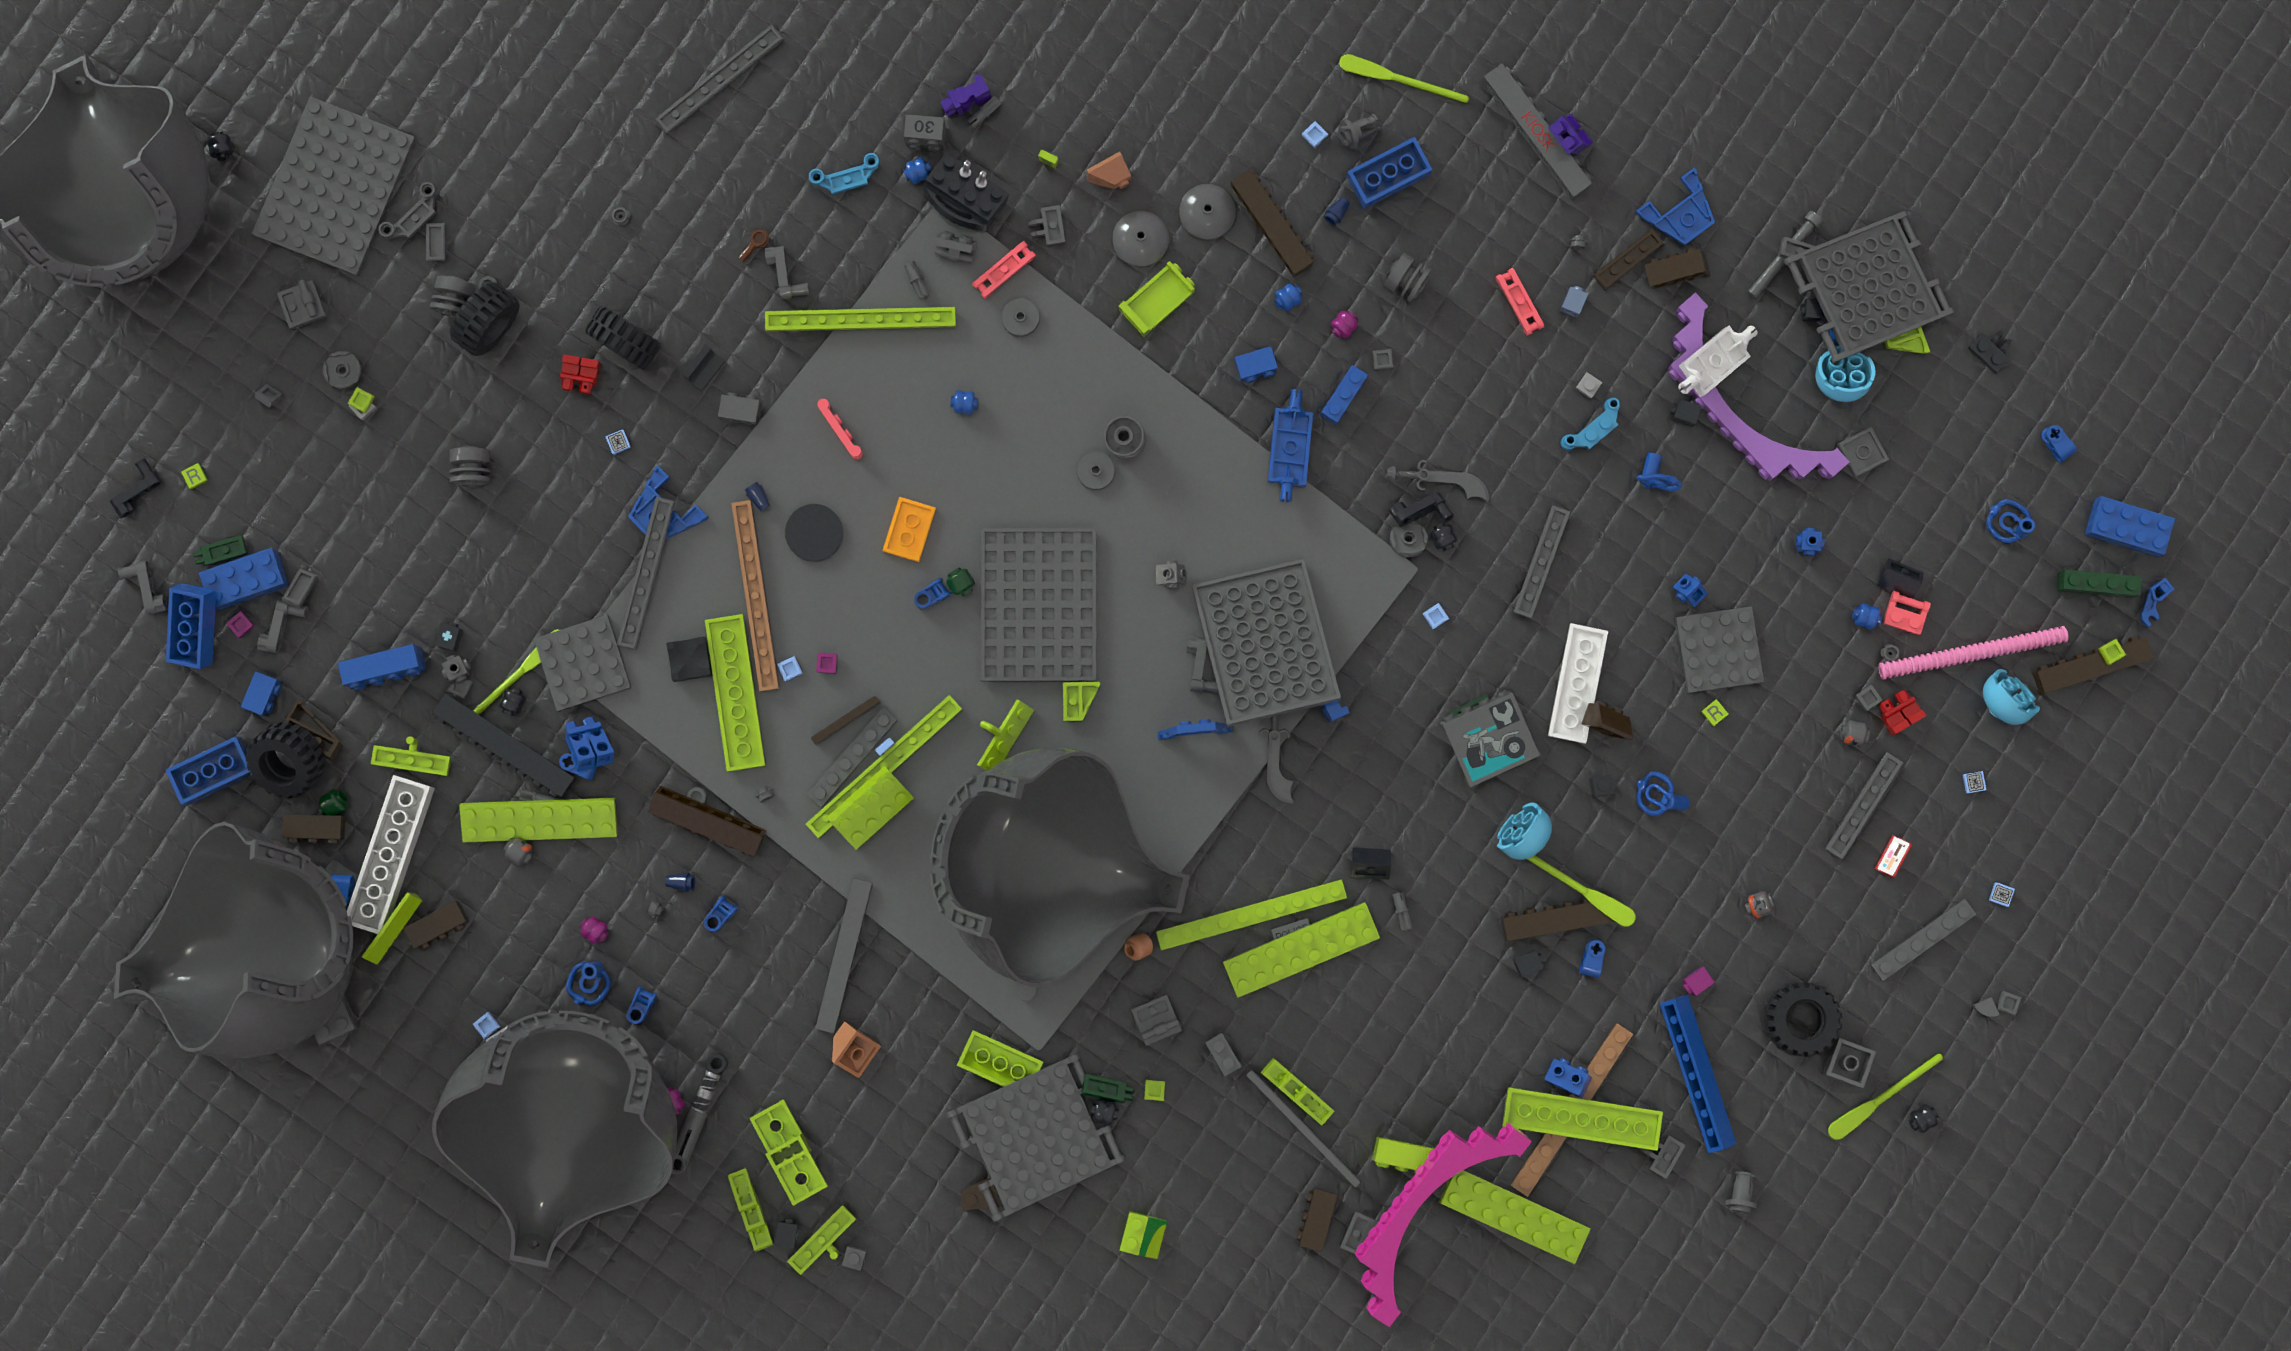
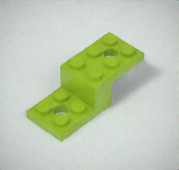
M784 1099L749 1118L768 1152L765 1155L793 1206L828 1187L810 1153L812 1149ZM774 1120L781 1123V1129L777 1132L771 1129V1123ZM803 1173L806 1175L807 1181L805 1184L797 1183V1174Z

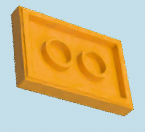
M899 497L882 551L920 563L936 507Z

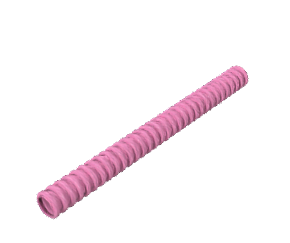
M2061 626L2060 629L2055 627L2054 630L2050 628L2048 631L2045 629L2042 632L2026 633L2025 636L2021 634L2019 637L2016 635L2013 638L1991 640L1990 643L1988 641L1984 642V644L1981 642L1978 645L1962 646L1961 649L1956 647L1955 650L1953 648L1949 649V651L1946 649L1943 652L1927 653L1926 656L1921 654L1920 657L1917 655L1914 658L1897 659L1896 662L1895 660H1892L1891 663L1887 661L1885 664L1879 663L1878 670L1880 677L1884 680L1887 677L1903 676L1904 673L1909 675L1910 672L1912 674L1916 673V671L1919 673L1922 670L1938 669L1939 666L1943 668L1945 665L1948 667L1951 664L1973 662L1974 659L1978 661L1980 658L1983 660L1986 657L2008 655L2009 652L2013 654L2015 651L2021 652V650L2042 648L2044 645L2061 644L2062 641L2067 643L2069 636L2064 626Z

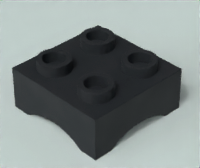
M706 637L666 643L673 682L712 676Z

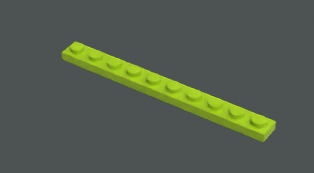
M955 307L765 311L766 332L956 327Z
M950 695L947 696L806 823L808 828L817 838H820L833 826L827 818L828 815L884 765L893 773L963 709Z
M1341 879L1160 930L1156 933L1161 950H1165L1346 899L1347 896Z

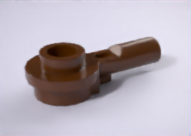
M757 229L752 232L750 237L751 243L739 255L743 262L756 248H763L769 243V234L765 230Z

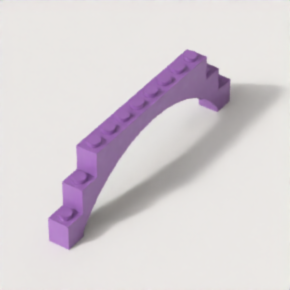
M1696 292L1676 310L1679 320L1683 323L1686 322L1688 325L1672 339L1675 349L1679 352L1682 351L1684 354L1668 367V373L1673 380H1678L1680 383L1686 380L1687 377L1679 365L1703 346L1702 325L1704 311L1708 306ZM1716 386L1702 397L1698 395L1694 388L1687 393L1688 395L1691 394L1695 399V404L1702 406L1701 409L1703 408L1708 413L1707 417L1710 421L1716 422L1721 427V433L1725 437L1729 436L1731 438L1733 446L1746 455L1745 458L1752 466L1755 465L1759 469L1758 473L1765 480L1771 481L1786 467L1789 469L1788 473L1794 479L1801 480L1816 466L1818 467L1819 474L1824 478L1827 477L1829 480L1849 463L1848 459L1838 448L1833 451L1801 450L1777 443L1759 434L1746 425L1729 408Z

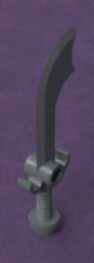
M1421 460L1417 464L1419 472L1397 471L1395 466L1386 469V479L1392 482L1395 481V477L1416 479L1418 481L1416 488L1419 491H1425V488L1419 486L1420 482L1452 483L1459 485L1465 491L1467 499L1478 497L1486 502L1489 501V493L1485 484L1478 477L1469 473L1421 469L1420 464H1425L1426 460Z
M1277 715L1271 717L1270 730L1263 728L1259 731V737H1261L1262 732H1268L1267 783L1270 791L1276 798L1285 803L1293 804L1294 800L1291 797L1290 790L1294 781L1283 777L1279 770L1280 734L1286 732L1289 739L1290 733L1286 729L1278 730L1279 716Z

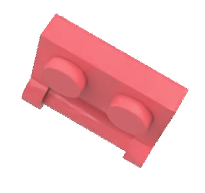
M1893 591L1882 624L1919 636L1921 635L1931 603L1899 595V592ZM1896 602L1921 609L1920 614L1895 607Z

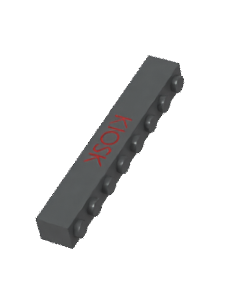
M1500 64L1483 77V84L1571 201L1590 188L1592 185L1591 177L1587 172L1582 171L1579 167L1578 159L1568 155L1549 130L1545 115L1541 111H1537L1534 107L1535 102L1530 96H1526L1521 83L1516 82L1512 77V71L1503 64Z

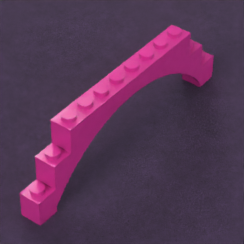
M1507 1123L1505 1127L1501 1128L1497 1137H1494L1480 1126L1470 1134L1468 1141L1450 1129L1441 1137L1439 1144L1429 1153L1423 1165L1417 1168L1416 1174L1405 1184L1404 1190L1393 1200L1391 1207L1382 1214L1378 1224L1370 1230L1368 1237L1357 1247L1355 1252L1359 1261L1370 1268L1363 1274L1361 1282L1367 1290L1376 1295L1370 1299L1366 1307L1374 1318L1390 1327L1401 1313L1396 1305L1394 1296V1266L1397 1251L1405 1230L1423 1202L1445 1181L1472 1165L1500 1156L1518 1155L1520 1157L1532 1142L1526 1134L1510 1123Z

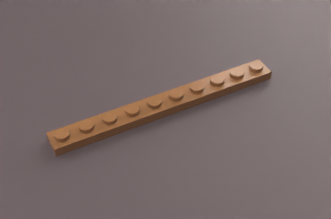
M751 500L731 503L759 691L779 689L752 504Z
M1616 1023L1587 1067L1588 1074L1592 1079L1583 1098L1571 1093L1568 1097L1591 1100L1633 1033ZM1544 1133L1511 1186L1528 1197L1567 1136Z

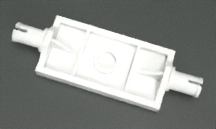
M1729 325L1679 365L1687 377L1686 380L1679 384V390L1685 386L1681 390L1683 394L1689 393L1694 388L1700 397L1706 395L1751 357L1747 352V345L1758 334L1757 330L1751 333L1755 327L1748 326L1742 333H1736Z

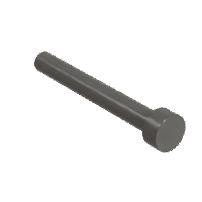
M1809 211L1803 218L1805 223L1792 239L1804 242L1813 230L1818 231L1821 228L1824 220L1813 211ZM1777 255L1747 291L1750 296L1756 299L1785 265V258Z

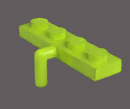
M1016 700L1000 728L986 721H981L980 727L995 736L977 765L988 771L1006 758L1034 709L1020 700Z
M409 736L406 739V742L410 744L409 750L376 745L373 747L372 765L448 776L451 757L417 752L418 740L414 737Z
M842 1205L787 1262L802 1275L825 1250L830 1253L831 1259H836L839 1256V1251L832 1243L857 1218Z

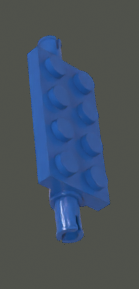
M1291 390L1290 405L1284 409L1275 408L1267 483L1281 485L1280 501L1284 502L1286 499V503L1292 502L1293 486L1305 487L1307 481L1313 413L1302 410L1301 399L1303 392L1301 390H1298L1297 395L1296 390Z

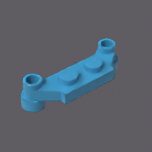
M868 153L865 155L864 164L829 175H824L820 169H813L809 173V179L815 186L827 189L834 195L868 185V179L879 166V159L876 154Z
M1617 398L1606 400L1604 403L1605 412L1577 435H1565L1561 439V447L1567 451L1572 450L1574 447H1586L1590 450L1618 426L1616 419L1620 408L1619 400ZM1610 403H1614L1615 407H1612ZM1567 439H1571L1572 444H1569Z

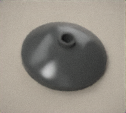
M1201 184L1190 189L1182 198L1179 208L1180 221L1190 235L1201 240H1214L1225 235L1231 229L1236 216L1235 203L1231 195L1222 187L1214 184ZM1210 206L1211 211L1207 212L1204 208Z
M1131 212L1123 216L1114 228L1113 246L1115 252L1121 260L1131 266L1147 267L1153 265L1165 255L1168 249V229L1162 219L1151 212ZM1143 233L1144 238L1140 239L1137 235Z

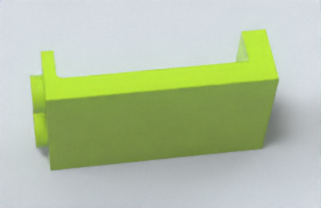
M1169 261L1166 267L1126 302L1123 301L1118 306L1119 311L1143 337L1195 293V284L1189 277L1185 278L1181 274L1182 270L1176 263L1172 264Z

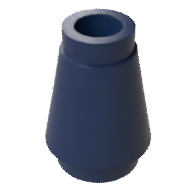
M1341 197L1325 211L1324 219L1333 226L1341 223L1350 202L1346 198Z
M758 482L745 489L746 496L760 511L770 506L764 489Z
M690 873L667 875L665 885L666 887L685 892L693 891L695 888V876Z

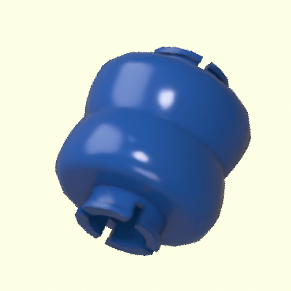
M920 157L915 161L907 162L906 169L903 170L907 181L911 180L913 184L925 181L932 168L929 161L925 162L924 158Z
M1287 284L1283 289L1275 292L1276 299H1274V302L1280 310L1290 311L1294 306L1302 302L1301 296L1303 294L1297 285Z
M958 390L955 392V396L951 395L950 407H954L956 414L965 413L971 415L974 409L977 410L978 397L975 398V393L972 391L964 392Z
M1862 603L1859 607H1855L1852 618H1855L1854 623L1857 626H1864L1872 630L1876 625L1879 626L1882 615H1880L1878 607Z

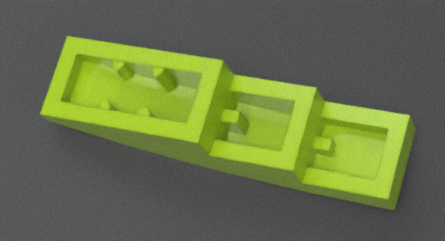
M1274 1058L1261 1071L1266 1078L1320 1125H1323L1333 1114L1334 1110Z
M747 1169L729 1174L728 1179L738 1210L741 1212L754 1251L757 1252L774 1245Z

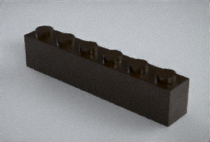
M1248 169L1233 179L1230 186L1292 277L1295 278L1313 265L1314 257L1308 249L1305 250L1302 246L1303 241L1301 237L1293 233L1290 221L1282 217L1280 214L1282 213L1281 208L1277 203L1274 204L1270 199L1272 196L1268 189L1261 186L1259 183L1261 180L1257 173H1252Z
M2138 635L2129 638V643L2122 644L2119 641L2126 656L2110 665H2107L2097 648L2091 650L2092 654L2088 656L2082 653L2073 656L2074 660L2069 662L2066 658L2055 662L2056 666L2049 667V664L2038 667V672L2032 674L2039 694L2042 695L2154 659L2147 637L2140 639Z
M663 786L656 790L648 811L656 818L671 821L673 825L685 827L692 833L702 834L711 841L721 842L726 847L740 850L747 856L755 857L761 848L767 831Z
M1587 899L1581 900L1582 904L1574 905V902L1563 903V908L1555 909V905L1543 907L1544 911L1536 912L1535 908L1524 910V915L1517 916V912L1505 914L1506 918L1501 919L1505 941L1615 921L1602 913Z

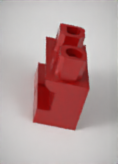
M563 354L562 371L559 376L562 379V389L573 391L574 383H581L579 392L590 395L593 386H597L602 364L598 360L581 359L580 357Z
M1905 690L1894 695L1899 703L1897 706L1894 707L1889 699L1879 704L1883 713L1880 716L1891 736L1927 716L1916 703L1915 697L1910 698Z

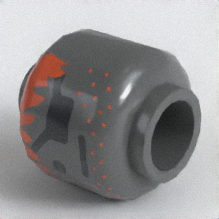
M1849 720L1846 725H1842L1840 736L1843 737L1845 744L1861 747L1864 743L1867 744L1870 729L1863 722Z
M521 838L510 839L503 849L505 858L516 866H521L524 863L528 864L533 858V854H531L532 846Z
M1765 891L1749 895L1748 903L1745 904L1748 914H1753L1757 919L1771 915L1773 908H1776L1771 893L1767 894Z

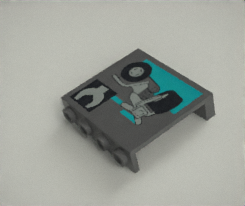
M1500 691L1495 694V698L1491 700L1485 698L1478 702L1479 705L1473 708L1471 706L1465 707L1460 710V714L1455 716L1450 714L1443 718L1444 721L1440 722L1464 773L1466 785L1469 787L1540 756L1513 692Z

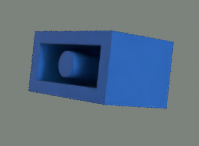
M1271 346L1234 358L1241 382L1250 383L1256 381V377L1264 376V378L1273 376L1275 375L1274 372L1278 369Z
M255 671L241 707L267 717L274 708L273 701L275 696H278L282 686L280 684L282 681Z

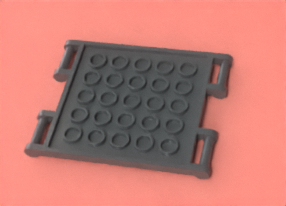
M1906 211L1784 260L1799 287L1797 289L1799 294L1802 295L1813 290L1828 323L1818 327L1816 330L1818 334H1821L1831 354L1830 359L1832 363H1836L1844 358L1955 313L1953 308H1950L1941 290L1939 279L1927 282L1912 250L1921 246L1922 243L1920 239L1917 240L1907 219L1908 214ZM1898 221L1901 222V224H1902V226H1903V228H1904V231H1905V233H1906V235H1907V237H1908L1910 243H1908V241H1907V239H1906V237H1905V234H1904V232H1903V230H1902V228H1901V226H1900V224H1899ZM1796 261L1800 262L1809 284H1805L1795 263ZM1931 288L1933 289V291H1934V293H1935V295H1936V297H1937V299H1938V301H1939V303H1940V305H1941L1943 311H1941V309H1940V307H1939V305H1938V303H1937V301H1936V299H1935V297H1934V295H1933V293H1932V291H1931ZM1832 329L1842 353H1838L1828 330Z
M1078 1053L946 1113L961 1142L959 1144L961 1149L975 1144L987 1170L990 1180L979 1184L978 1188L983 1192L993 1215L991 1216L993 1222L1126 1160L1124 1155H1121L1111 1133V1126L1107 1125L1096 1130L1081 1097L1082 1088H1077L1067 1065L1072 1062L1083 1086L1085 1072L1079 1061L1080 1056ZM957 1114H962L972 1136L971 1139H967ZM1104 1134L1114 1156L1112 1160H1109L1099 1136ZM992 1185L1004 1209L999 1212L989 1189Z

